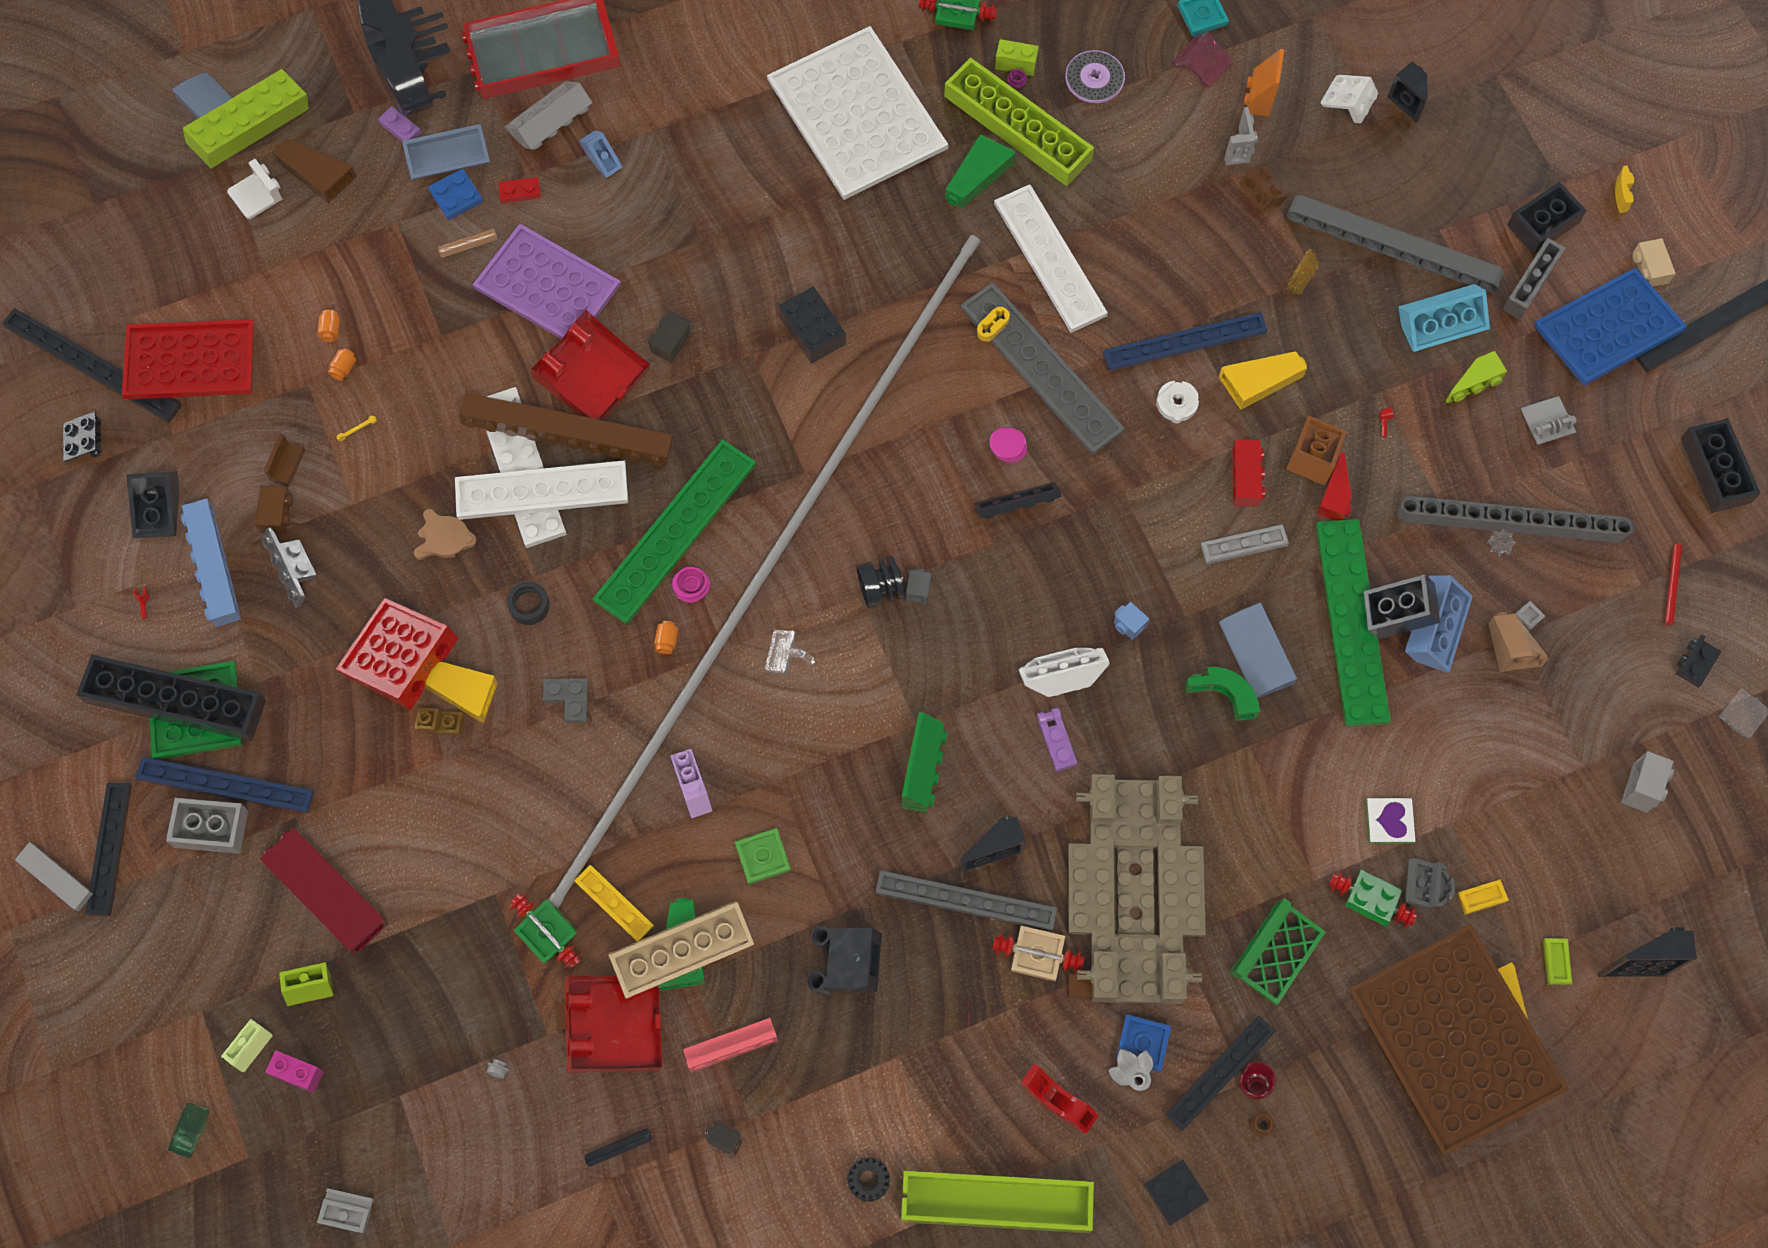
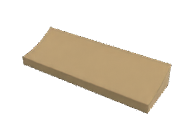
M734 901L611 952L608 956L624 996L628 998L754 945L738 902Z

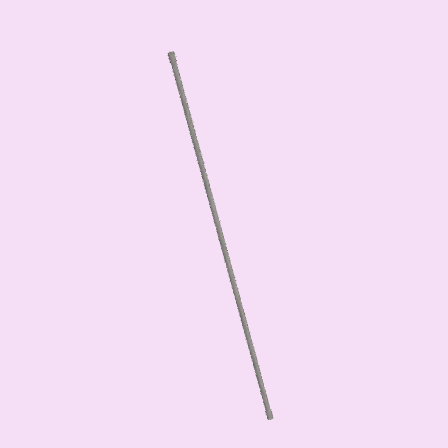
M974 235L969 236L959 256L555 892L551 894L549 900L557 909H559L574 880L590 858L969 257L976 250L980 243L978 237Z

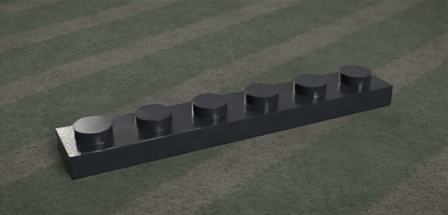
M107 783L89 889L93 894L87 901L85 913L88 916H111L132 788V785L129 783Z
M1258 1016L1165 1116L1182 1132L1276 1031L1262 1017Z

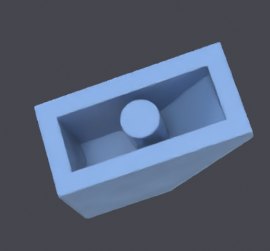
M593 131L579 141L588 158L605 178L622 168L621 163L602 132Z

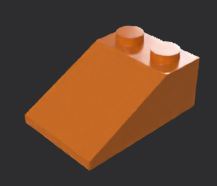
M1279 49L1254 68L1252 76H1248L1246 88L1250 90L1249 93L1245 94L1244 105H1247L1250 114L1270 117L1280 82L1284 49Z

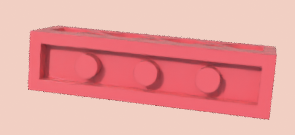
M768 1018L685 1048L683 1051L690 1072H694L777 1042L778 1039L771 1019Z

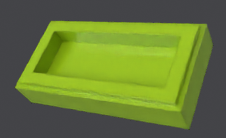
M1545 938L1543 946L1547 985H1571L1572 977L1568 939Z

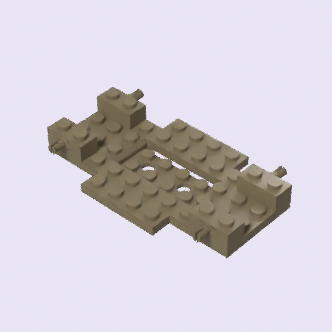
M1092 774L1090 792H1076V802H1089L1090 844H1068L1069 934H1091V971L1077 970V980H1091L1092 1002L1184 1004L1187 1000L1186 987L1188 982L1202 983V973H1188L1186 953H1183V936L1205 937L1206 931L1203 847L1181 846L1180 831L1184 804L1197 805L1198 796L1184 795L1182 776H1159L1157 781L1115 780L1114 775ZM1114 848H1117L1118 934H1115ZM1153 849H1157L1159 935L1154 933ZM1131 864H1138L1141 867L1142 871L1139 875L1135 876L1129 872ZM1132 908H1139L1142 911L1140 919L1135 920L1130 917L1129 912Z

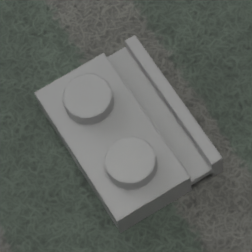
M327 1188L326 1197L323 1200L317 1223L365 1234L374 1199Z

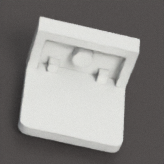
M1337 75L1321 100V105L1329 108L1348 109L1354 123H1362L1374 100H1376L1378 92L1371 77Z
M256 159L249 162L253 174L228 189L229 196L247 219H252L282 200L278 191L281 188L275 178H269L268 175L270 173L264 164L260 165Z

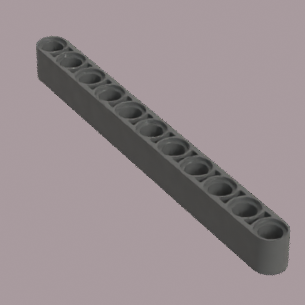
M1296 195L1293 198L1287 213V217L1290 220L1464 284H1475L1486 290V292H1496L1504 274L1501 267L1302 195Z
M1415 496L1405 497L1397 509L1398 518L1405 522L1614 543L1625 542L1635 529L1633 521L1626 517ZM1404 507H1410L1412 511H1407ZM1426 509H1431L1434 514L1428 513ZM1447 511H1452L1455 516L1448 514ZM1468 513H1473L1476 518L1471 517ZM1490 515H1494L1498 520L1492 519ZM1511 517L1517 518L1519 522L1513 521ZM1533 519L1538 520L1540 524H1536ZM1554 521L1559 522L1561 526H1557ZM1575 523L1580 524L1583 528L1577 527ZM1597 525L1601 526L1604 531L1600 530ZM1619 528L1624 529L1625 533L1621 532Z

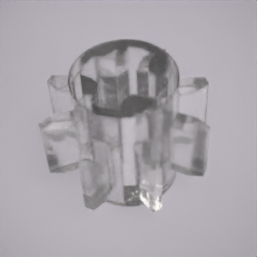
M1504 528L1499 533L1494 530L1491 534L1492 538H1489L1487 541L1488 544H1491L1490 552L1494 551L1499 557L1504 552L1509 555L1512 551L1511 547H1514L1516 541H1512L1513 533L1506 532Z

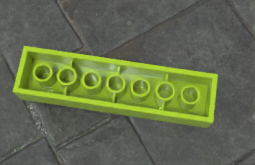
M971 57L945 83L944 97L1065 186H1068L1092 161L1094 152L1092 145Z

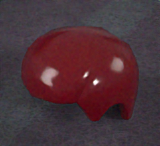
M1261 1061L1247 1064L1246 1069L1240 1076L1241 1091L1247 1097L1255 1100L1269 1097L1276 1084L1274 1070L1269 1064Z

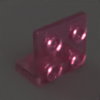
M1206 32L1196 36L1172 63L1176 68L1189 66L1205 87L1208 88L1232 61L1212 35Z

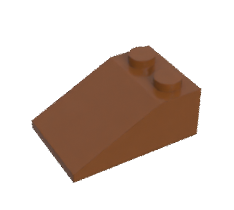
M1308 415L1286 469L1325 486L1335 467L1347 431Z

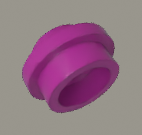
M1013 69L1007 76V82L1013 88H1021L1026 84L1027 76L1023 70Z

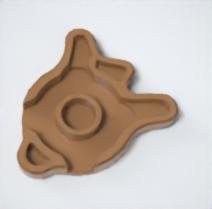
M427 509L423 513L426 524L418 532L419 537L426 541L414 550V555L418 560L433 555L442 558L455 557V554L460 551L474 547L477 539L458 518L440 516L432 509Z

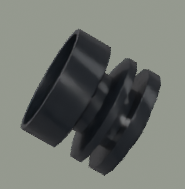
M893 556L886 557L887 567L882 558L878 559L877 570H875L871 561L856 565L859 585L867 608L882 605L883 594L886 595L889 602L894 601L893 592L897 600L904 599L902 574Z

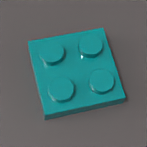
M1180 0L1177 3V7L1192 37L1227 26L1229 23V19L1219 0Z

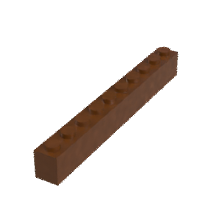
M465 392L459 413L461 424L469 428L479 427L489 432L498 431L513 437H526L532 441L542 440L551 445L561 444L571 449L581 448L591 453H605L614 458L624 457L634 462H649L654 466H667L672 448L671 434Z

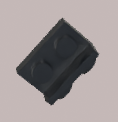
M1704 634L1690 641L1687 649H1689L1688 654H1683L1677 663L1679 669L1676 675L1698 688L1703 684L1722 652L1705 642L1706 635Z

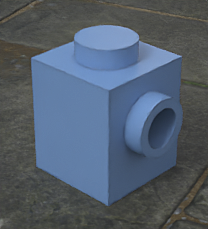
M1131 602L1126 607L1122 605L1115 612V628L1121 634H1126L1132 641L1148 625L1149 618Z

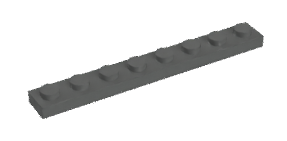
M880 871L875 892L877 895L1047 931H1053L1057 908L885 871Z

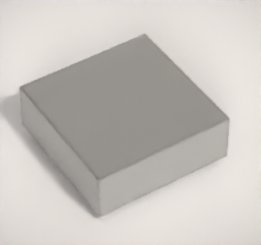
M1531 601L1515 613L1528 631L1545 617Z

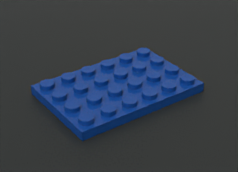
M1636 267L1534 323L1535 329L1583 386L1677 336L1687 328V325Z

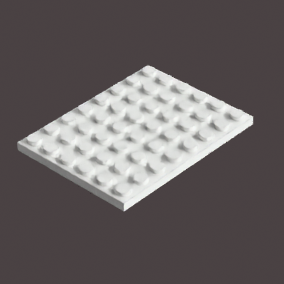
M871 26L767 75L768 82L843 200L948 149V143Z

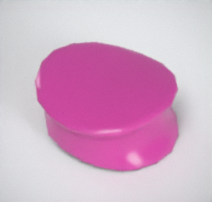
M1007 427L999 428L991 435L990 447L998 459L1005 462H1018L1025 457L1027 453L1026 438L1019 430Z
M686 567L674 576L672 586L678 599L694 603L708 593L710 580L701 569Z

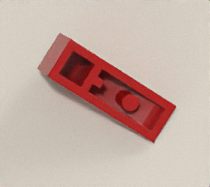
M1342 452L1338 456L1317 515L1334 521L1343 520L1344 516L1349 517L1353 506L1349 504L1352 496L1345 453Z

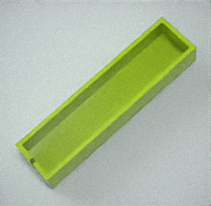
M904 1171L902 1196H907V1198H902L901 1222L1091 1233L1093 1231L1094 1182Z

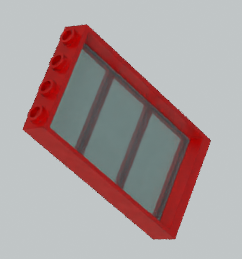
M561 0L463 23L465 29L464 32H461L464 44L468 43L469 45L468 48H465L468 60L472 59L473 64H469L472 76L477 77L474 85L476 92H481L483 99L621 67L603 0Z

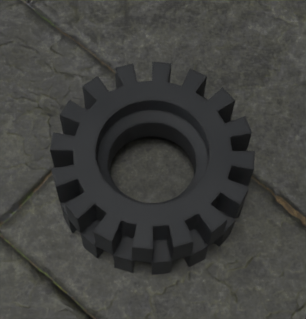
M873 1157L861 1158V1160L856 1161L848 1174V1185L851 1193L863 1202H873L881 1199L887 1193L890 1185V1174L886 1165L879 1159H873ZM868 1170L875 1172L878 1176V1183L872 1189H866L860 1184L861 1174Z

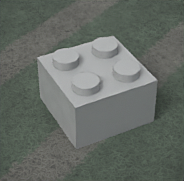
M1647 751L1633 764L1621 803L1646 813L1653 807L1656 808L1658 803L1663 802L1667 796L1668 789H1665L1667 781L1671 780L1674 769H1671L1673 761Z

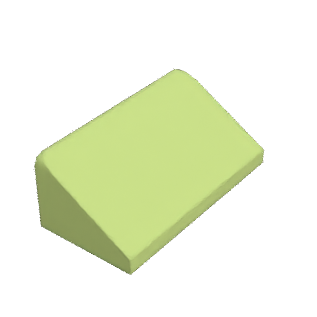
M250 1019L221 1057L241 1072H245L271 1039L272 1034Z

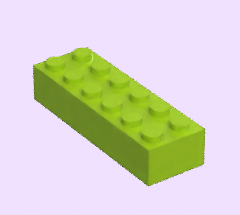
M280 69L183 127L186 144L212 169L309 109L307 94L283 69Z

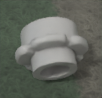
M494 1059L493 1063H487L489 1066L487 1073L493 1077L504 1079L505 1074L509 1072L506 1068L507 1064L500 1060Z

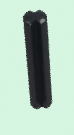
M644 1129L585 1154V1162L588 1167L594 1166L652 1140L651 1134L648 1129Z

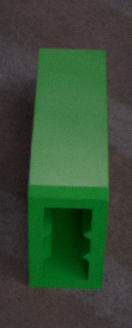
M980 134L947 186L945 200L953 206L964 208L1014 164L1016 151Z
M678 898L674 903H670L666 930L696 918L693 899ZM703 966L659 984L658 987L660 991L706 984Z

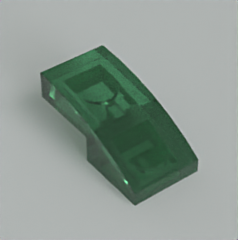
M190 1102L187 1103L167 1151L186 1158L192 1157L199 1134L204 1132L210 1110Z

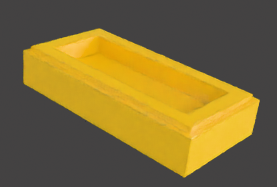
M1501 880L1457 893L1465 915L1509 901Z

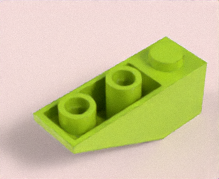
M1495 351L1481 356L1473 362L1446 399L1447 403L1452 401L1459 402L1471 393L1478 394L1485 387L1490 385L1494 387L1503 381L1507 370Z

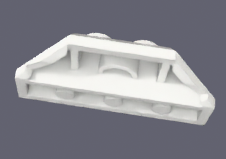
M1073 648L1034 658L1024 667H1021L1019 673L1025 686L1047 697L1090 687L1108 667L1109 660L1103 648Z

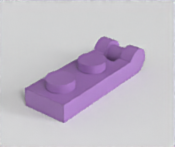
M1059 708L1051 709V712L1045 714L1044 712L1037 713L1038 723L1055 771L1058 772L1077 766ZM1054 720L1055 726L1048 727L1047 722Z

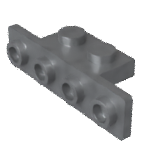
M268 527L262 537L263 546L268 550L271 563L276 567L279 579L286 587L289 600L293 602L295 608H298L305 598L299 582L315 579L316 573L300 540L279 543L273 528Z

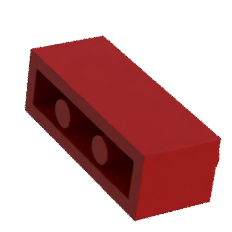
M1235 440L1232 448L1233 506L1259 507L1261 500L1265 499V487H1262L1265 468L1261 467V461L1264 460V448H1261V440Z

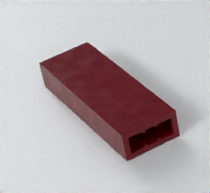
M294 828L284 832L280 837V841L274 846L267 848L260 858L270 871L354 956L388 925L385 919Z

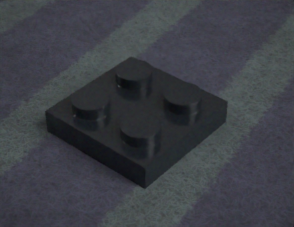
M1183 1159L1143 1185L1169 1226L1209 1201V1198Z

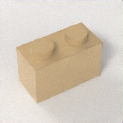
M1662 238L1640 242L1633 251L1634 263H1637L1639 272L1652 287L1670 283L1676 273Z

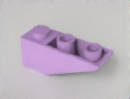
M692 749L671 755L691 818L712 812Z

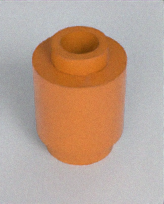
M323 310L319 316L317 335L325 342H333L339 337L340 318L336 311Z
M345 348L338 350L328 367V374L337 380L343 381L344 378L348 377L357 361L354 357L355 354Z
M663 621L662 624L657 625L654 641L656 652L672 654L676 647L679 631L674 622Z

